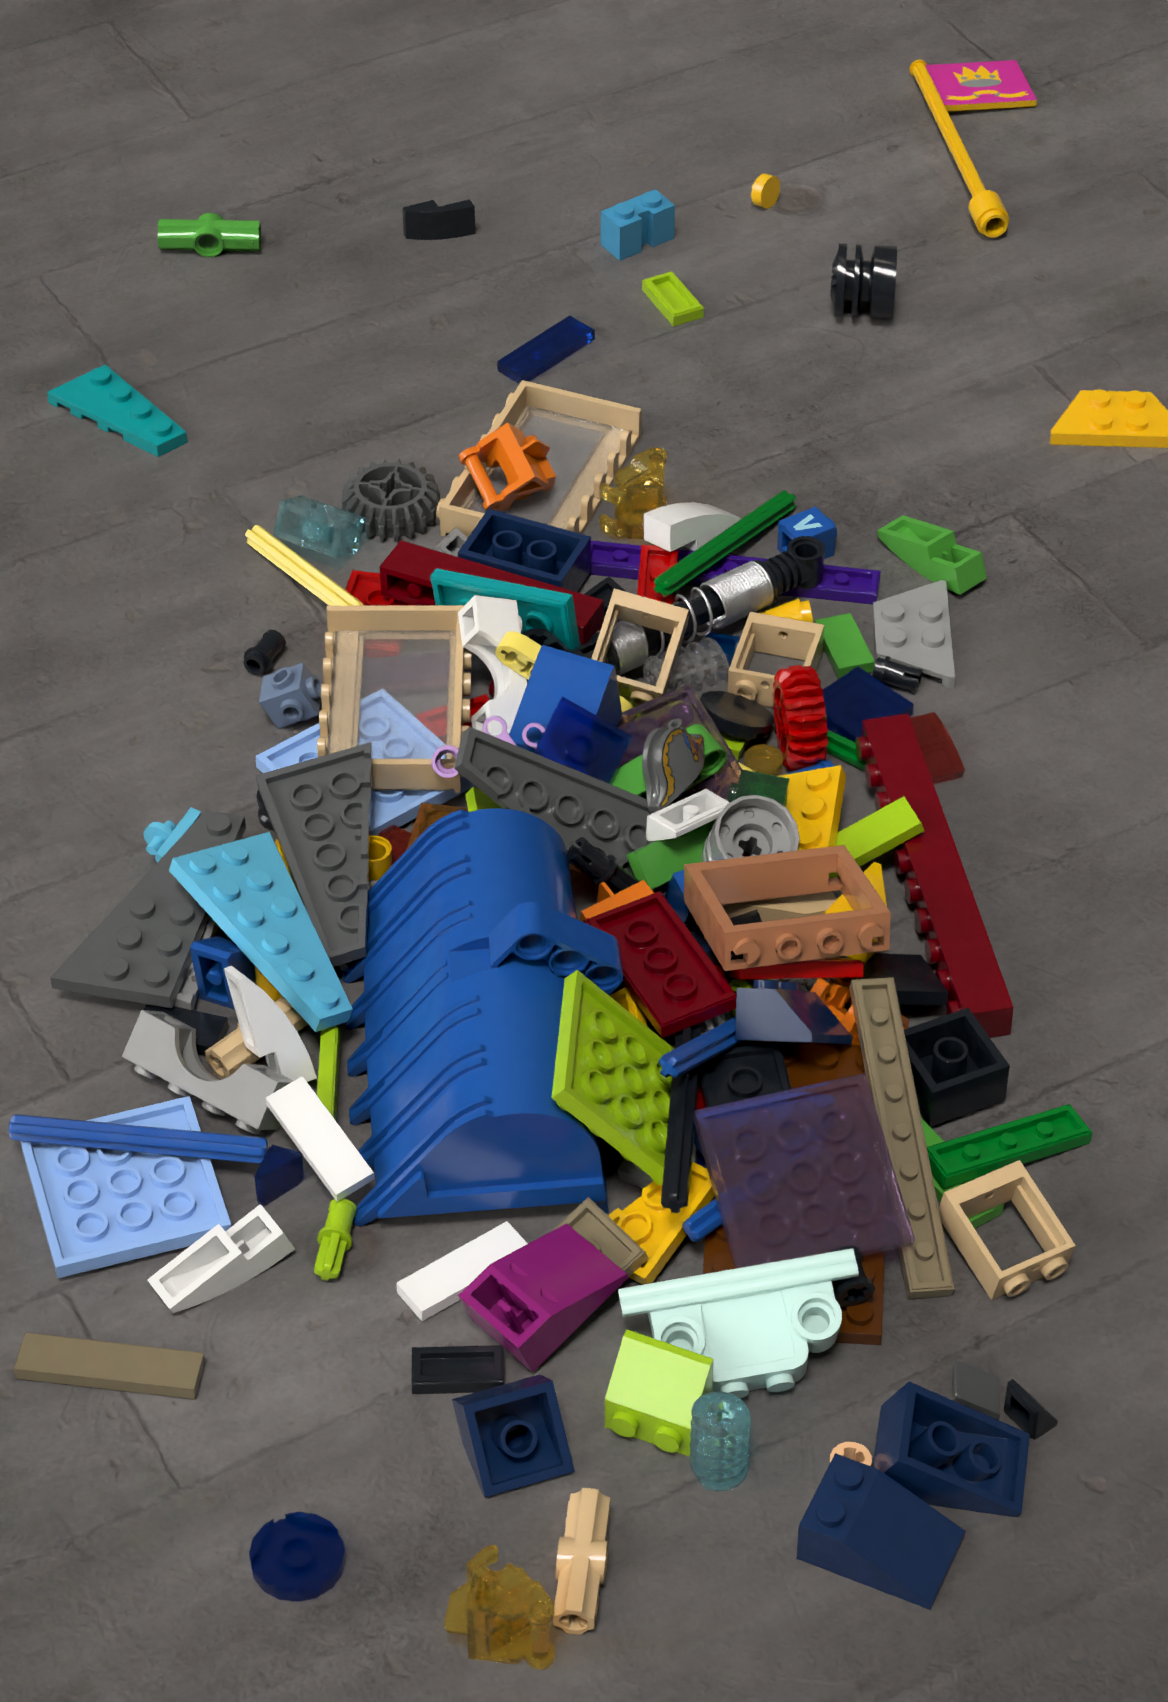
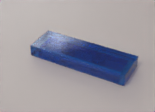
M569 315L498 360L497 371L519 384L522 380L529 382L595 340V330Z

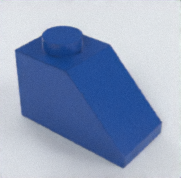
M217 936L194 941L190 946V953L200 999L235 1010L224 968L232 965L254 983L256 979L255 965L233 941Z

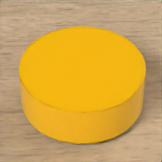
M763 173L755 180L751 190V198L754 205L769 209L776 203L780 193L779 179L776 176Z

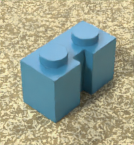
M656 189L601 211L600 245L619 261L642 252V246L647 243L651 247H655L674 239L675 205Z

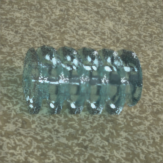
M723 1391L709 1392L701 1395L694 1402L691 1409L690 1466L705 1489L716 1492L729 1491L739 1486L745 1480L748 1472L750 1411L745 1403L733 1394Z

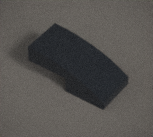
M470 199L438 207L434 200L402 207L403 232L406 239L441 240L475 234V206Z

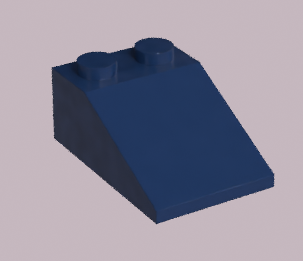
M909 1381L881 1405L873 1467L881 1470L928 1505L1017 1518L1022 1513L1030 1434Z
M835 1453L799 1524L796 1559L931 1610L963 1542L966 1531L881 1470Z

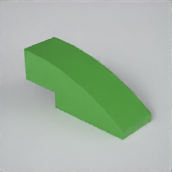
M905 515L877 530L878 538L908 566L932 582L946 580L947 589L962 594L987 579L982 552L957 545L954 531Z

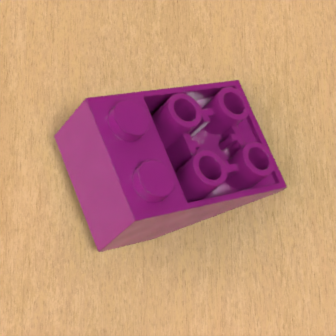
M566 1223L491 1263L458 1297L471 1319L533 1373L629 1276Z

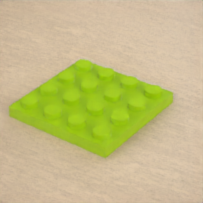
M576 970L567 976L564 981L551 1098L556 1101L562 1110L570 1112L585 1124L594 1135L600 1136L618 1150L624 1159L632 1161L647 1173L656 1184L662 1186L672 1076L665 1078L661 1075L662 1066L659 1064V1059L664 1054L674 1050V1048L580 971Z

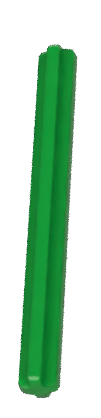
M783 490L657 576L654 579L656 585L654 591L667 597L792 511L796 506L794 500H796L795 495Z

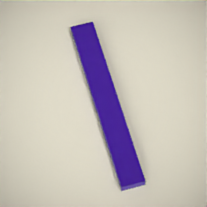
M591 540V572L589 575L638 580L641 546ZM678 550V562L693 551ZM727 555L685 585L700 586L703 582L727 573L749 561L761 560L763 562L767 559ZM824 565L821 584L810 589L795 587L780 595L873 605L874 602H877L881 571Z

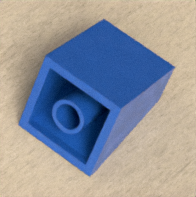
M542 645L509 733L516 745L539 755L535 747H530L523 741L522 732L528 724L533 722L540 723L546 729V738L563 762H575L584 769L586 775H590L622 717L615 666ZM532 727L527 731V738L531 742H539L542 739V732L539 728Z

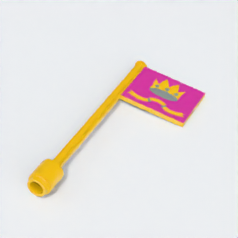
M915 60L911 63L909 72L915 77L972 195L968 209L974 223L981 234L990 238L999 237L1008 228L1009 215L999 195L994 191L985 189L947 111L1036 106L1037 99L1016 60L927 65L923 60Z

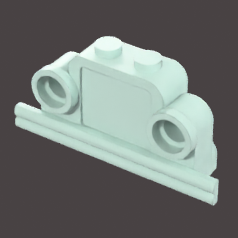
M851 1248L618 1289L623 1317L648 1313L654 1339L713 1358L712 1396H722L724 1400H735L747 1396L751 1390L767 1388L769 1392L785 1391L794 1387V1383L803 1378L807 1369L808 1352L819 1353L829 1349L835 1343L841 1327L842 1311L835 1300L831 1281L857 1277L859 1272L854 1249Z

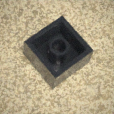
M969 1008L904 1029L920 1114L930 1127L1006 1100L1010 1066Z

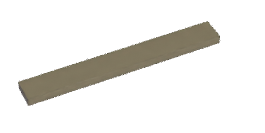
M894 977L851 980L849 989L907 1298L952 1296L954 1284Z

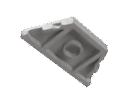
M940 580L874 602L872 619L875 661H877L878 657L885 659L886 656H890L891 661L917 669L921 668L923 673L942 679V687L954 689L955 670L946 580Z

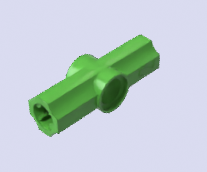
M205 213L197 220L159 219L158 247L166 250H196L198 254L204 257H215L222 250L260 251L261 223L260 221L224 220L215 213Z

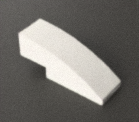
M688 502L666 505L644 513V540L669 552L682 546L695 551L741 518L709 504Z
M232 965L224 968L245 1046L259 1058L265 1056L269 1068L293 1081L301 1076L307 1082L316 1079L317 1076L309 1053L297 1030L283 1010L264 990Z
M260 1204L227 1231H224L219 1224L147 1280L170 1311L175 1313L209 1301L246 1283L272 1267L294 1251L295 1248Z

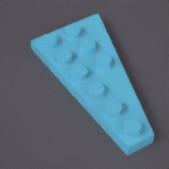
M270 832L172 859L169 872L315 1032L348 1022L353 1008Z

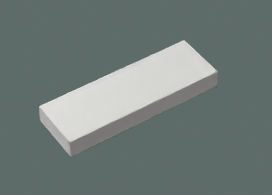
M303 1076L265 1098L266 1105L337 1202L374 1180L372 1169Z
M506 1221L396 1283L397 1293L418 1318L424 1321L460 1300L458 1295L491 1263L528 1243Z

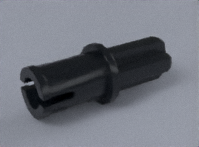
M580 837L575 841L581 847L580 849L572 844L568 850L567 858L571 862L576 863L592 875V881L597 885L605 882L614 893H618L640 882L617 864V858L613 855L606 856L584 837Z

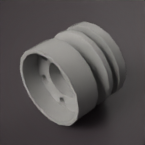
M760 795L741 796L728 803L717 817L712 830L704 842L701 855L702 862L743 857V852H747L749 856L797 851L800 840L797 823L788 809L774 799Z

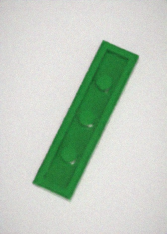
M1067 1104L928 1146L927 1151L933 1176L942 1188H947L979 1178L1018 1160L1025 1164L1090 1144L1093 1132L1074 1108Z

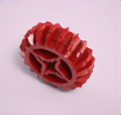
M795 665L779 669L774 677V692L772 694L777 747H779L780 757H782L785 767L789 771L800 770L817 764L818 760H826L828 728L823 689L821 688L818 673L811 666L801 667V665Z

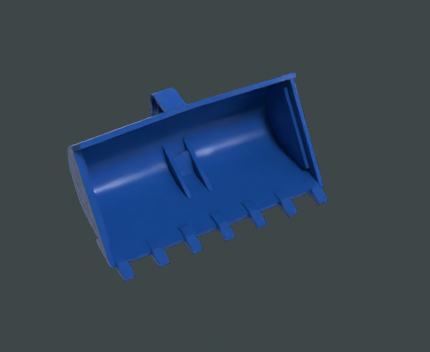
M500 808L481 809L471 812L461 809L450 813L429 826L369 890L367 957L349 962V969L343 970V982L348 984L364 975V992L352 1005L353 1010L348 1022H345V1028L351 1030L365 1022V1041L347 1060V1074L354 1077L367 1070L368 1088L349 1108L350 1124L357 1125L371 1117L372 1136L362 1145L358 1152L370 1168L374 1167L376 1184L356 1206L357 1211L354 1217V1225L361 1227L377 1217L391 1218L582 1203L588 1197L593 1202H597V1206L605 1213H609L603 1139L600 1136L594 1135L585 1124L570 1112L562 1110L551 1097L565 978L578 970L605 993L610 995L623 981L620 944L614 936L577 920L565 843L552 826L536 816L517 810Z

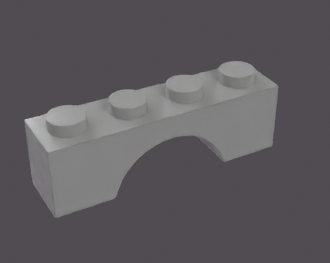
M141 1010L122 1055L123 1058L136 1064L134 1070L137 1073L151 1079L161 1077L169 1082V1090L185 1097H192L194 1095L202 1099L201 1106L204 1109L225 1116L226 1113L237 1118L235 1124L248 1132L259 1134L261 1130H279L281 1124L266 1105L265 1098L290 1084L293 1080L265 1065L243 1064L232 1075L219 1080L204 1068L199 1059L196 1049L195 1028L164 1012Z

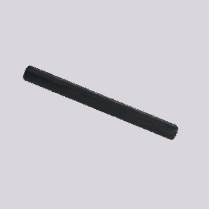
M693 1025L676 1032L674 1049L700 1036L702 1033L701 1026ZM699 1066L677 1078L672 1076L661 1195L662 1206L670 1208L671 1213H679L680 1208L688 1205Z

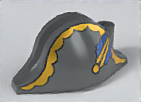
M679 718L671 720L667 728L659 727L652 730L644 744L642 772L649 812H656L667 807L693 783L704 765L703 736L701 734H689Z

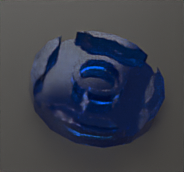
M293 1512L285 1514V1519H280L275 1523L274 1519H272L260 1528L253 1537L249 1559L253 1579L265 1593L279 1600L301 1602L318 1598L334 1587L343 1575L346 1553L342 1538L338 1535V1530L332 1522L317 1514Z

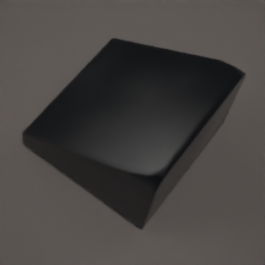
M1014 1379L1007 1382L1004 1412L1023 1431L1029 1433L1030 1438L1036 1440L1057 1426L1058 1420Z

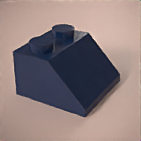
M753 980V988H737L735 1040L852 1044V1035L815 992L799 991V982Z
M539 1374L452 1399L462 1443L484 1497L575 1472L553 1380Z

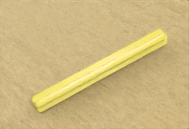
M255 525L252 530L248 529L246 531L247 544L327 605L363 606L361 601L260 525Z

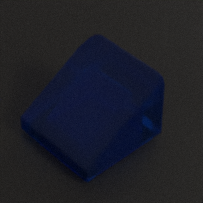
M276 1145L269 1147L255 1174L258 1205L261 1204L265 1207L303 1181V1158L300 1152Z

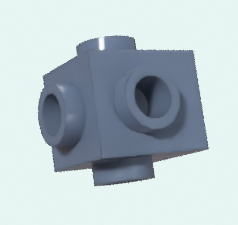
M304 662L289 668L284 667L274 673L263 676L259 704L278 729L299 721H307L319 715L322 683L316 675H312Z

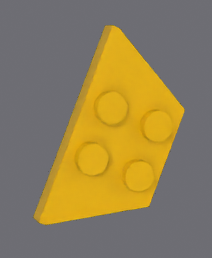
M1101 389L1093 391L1080 390L1051 429L1050 445L1168 448V410L1152 392L1136 390L1129 392L1105 391Z

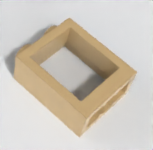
M618 589L613 590L591 659L605 662L618 619L672 634L656 686L616 675L620 696L630 698L632 703L641 707L649 708L652 705L662 707L688 624L689 610Z
M750 612L728 670L727 692L741 695L762 706L772 707L775 675L748 670L754 651L805 660L803 667L811 666L817 671L823 654L824 625ZM781 632H786L788 635H783Z
M1020 1160L944 1192L939 1205L942 1224L991 1300L1005 1294L1008 1297L1016 1296L1026 1290L1032 1282L1043 1277L1046 1280H1052L1063 1274L1069 1267L1068 1263L1076 1245ZM1012 1200L1045 1252L1001 1271L968 1218Z

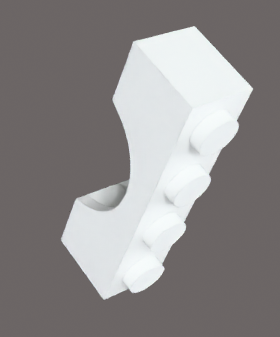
M475 595L458 612L462 647L473 652L486 664L493 677L495 691L494 698L486 702L471 717L472 728L483 732V723L490 716H500L506 721L507 732L510 733L527 686V679L500 662L496 657L495 651L505 633L510 631L521 633L522 619L518 615L517 600ZM492 720L488 723L487 730L491 735L496 736L501 734L502 725L499 721Z

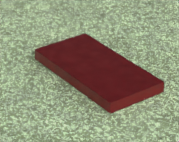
M660 891L585 920L586 924L617 938L620 944L623 969L622 983L661 1038L736 1009V993Z

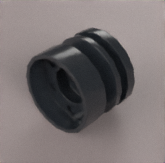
M839 243L838 252L832 262L830 297L835 309L834 316L843 317L844 301H851V317H857L861 302H868L870 318L893 319L897 246L875 245L871 261L863 259L861 244H856L855 260L846 259L847 244Z

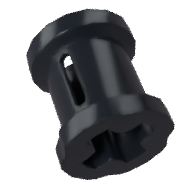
M855 1246L839 1247L831 1251L853 1248L859 1275L857 1277L834 1280L837 1288L834 1296L838 1304L843 1307L857 1306L865 1303L873 1296V1292L876 1289L873 1281L865 1275L861 1265L863 1262L862 1252Z

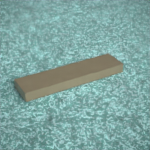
M25 1332L14 1366L15 1379L196 1399L205 1365V1357L202 1352Z

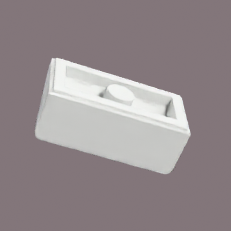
M704 789L648 815L646 839L648 841L677 838L717 819L725 806L730 802L708 789Z

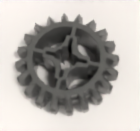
M386 459L382 464L370 462L369 468L358 467L357 474L349 475L348 482L344 483V489L342 490V510L348 525L355 526L356 533L366 532L368 538L380 536L382 541L387 537H394L396 541H398L400 536L412 538L413 532L424 533L425 526L433 525L440 501V490L434 480V475L427 474L425 467L416 468L414 462L402 464L400 459L395 463H388Z

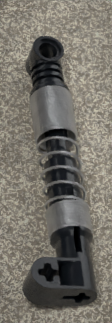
M810 536L794 538L789 542L787 550L763 562L761 560L749 561L727 573L703 582L700 585V589L693 587L691 589L690 602L683 595L677 594L675 602L671 603V605L689 610L688 624L682 643H691L695 635L706 636L710 633L712 627L721 629L737 620L745 618L750 612L760 611L773 604L781 593L783 594L795 587L810 589L821 584L824 572V544L817 538ZM695 590L699 592V597L694 599ZM682 598L685 601V604L681 601H678V599ZM623 620L617 622L604 663L614 665L616 675L625 674L638 666L644 665L648 657H660L663 650L668 649L672 634ZM705 623L709 625L708 630L705 632H697L698 626ZM533 628L524 631L522 634L541 646H549L591 659L600 631L594 633L588 642L571 650L553 633L545 629Z

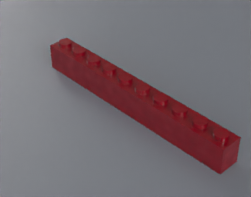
M909 714L862 720L861 737H856L855 741L858 759L865 760L866 782L869 788L875 789L876 811L904 796L924 828V832L895 847L894 860L897 873L904 874L906 879L904 881V889L908 904L914 903L916 908L914 913L916 929L919 934L924 933L926 937L925 953L929 964H935L937 969L935 974L949 992L946 1014L969 1008L990 1038L1011 1035L1014 1007Z

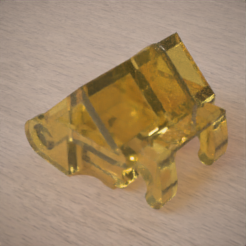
M654 447L633 456L628 466L616 472L615 486L618 488H612L607 483L600 484L599 495L616 506L615 518H617L615 520L605 514L600 515L599 527L602 530L616 537L644 539V513L666 506L664 473L665 464L667 463V452L664 449Z
M489 1545L480 1550L466 1563L467 1583L450 1593L444 1629L447 1633L467 1635L468 1659L515 1665L525 1660L534 1669H547L555 1660V1649L550 1642V1622L555 1614L554 1603L539 1581H533L521 1566L515 1568L513 1564L509 1563L500 1571L490 1570L488 1566L496 1563L499 1559V1550L496 1545Z

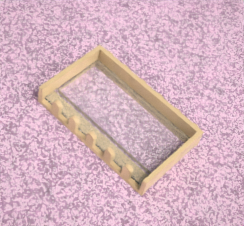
M522 380L515 392H511L508 395L504 409L501 413L495 415L491 429L487 434H483L480 440L507 422L521 430L525 437L535 435L538 440L547 444L550 448L546 458L556 478L551 490L547 492L543 490L533 492L531 496H527L525 499L513 501L509 510L500 512L583 534L641 438L642 409ZM482 462L497 495L501 494L508 483L501 466L490 469L485 462ZM466 465L461 475L454 478L446 498H441L437 506L436 518L440 520V535L444 537L457 527L468 538L486 513L483 508L484 499Z
M465 605L327 606L328 632H325L326 658H323L324 684H321L322 711H319L320 738H317L318 757L371 742L373 751L372 790L454 789L455 793H461V777L464 776L460 773L451 778L439 776L432 768L431 759L434 752L441 746L453 745L459 748L462 733L469 728V726H463V723L470 722L471 717L470 699H464V696H471V673H465V670H472V652L462 647L458 612ZM446 753L441 757V763L445 768H453L456 758L453 754Z

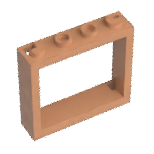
M845 845L684 864V902L724 971L890 950L891 912ZM829 873H838V877L829 878ZM841 890L854 911L733 925L722 905ZM731 951L735 955L743 954V959L731 960Z

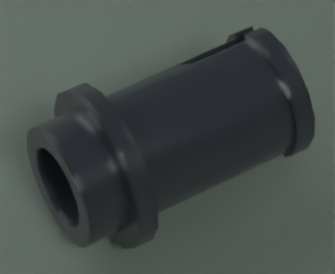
M270 629L264 633L255 647L248 648L244 653L243 661L246 670L254 675L267 673L272 668L273 659L286 646L283 635L276 630Z
M886 656L885 659L878 657L873 669L872 679L877 680L878 685L881 686L887 683L916 693L919 687L918 682L922 678L923 669L891 661L890 656Z

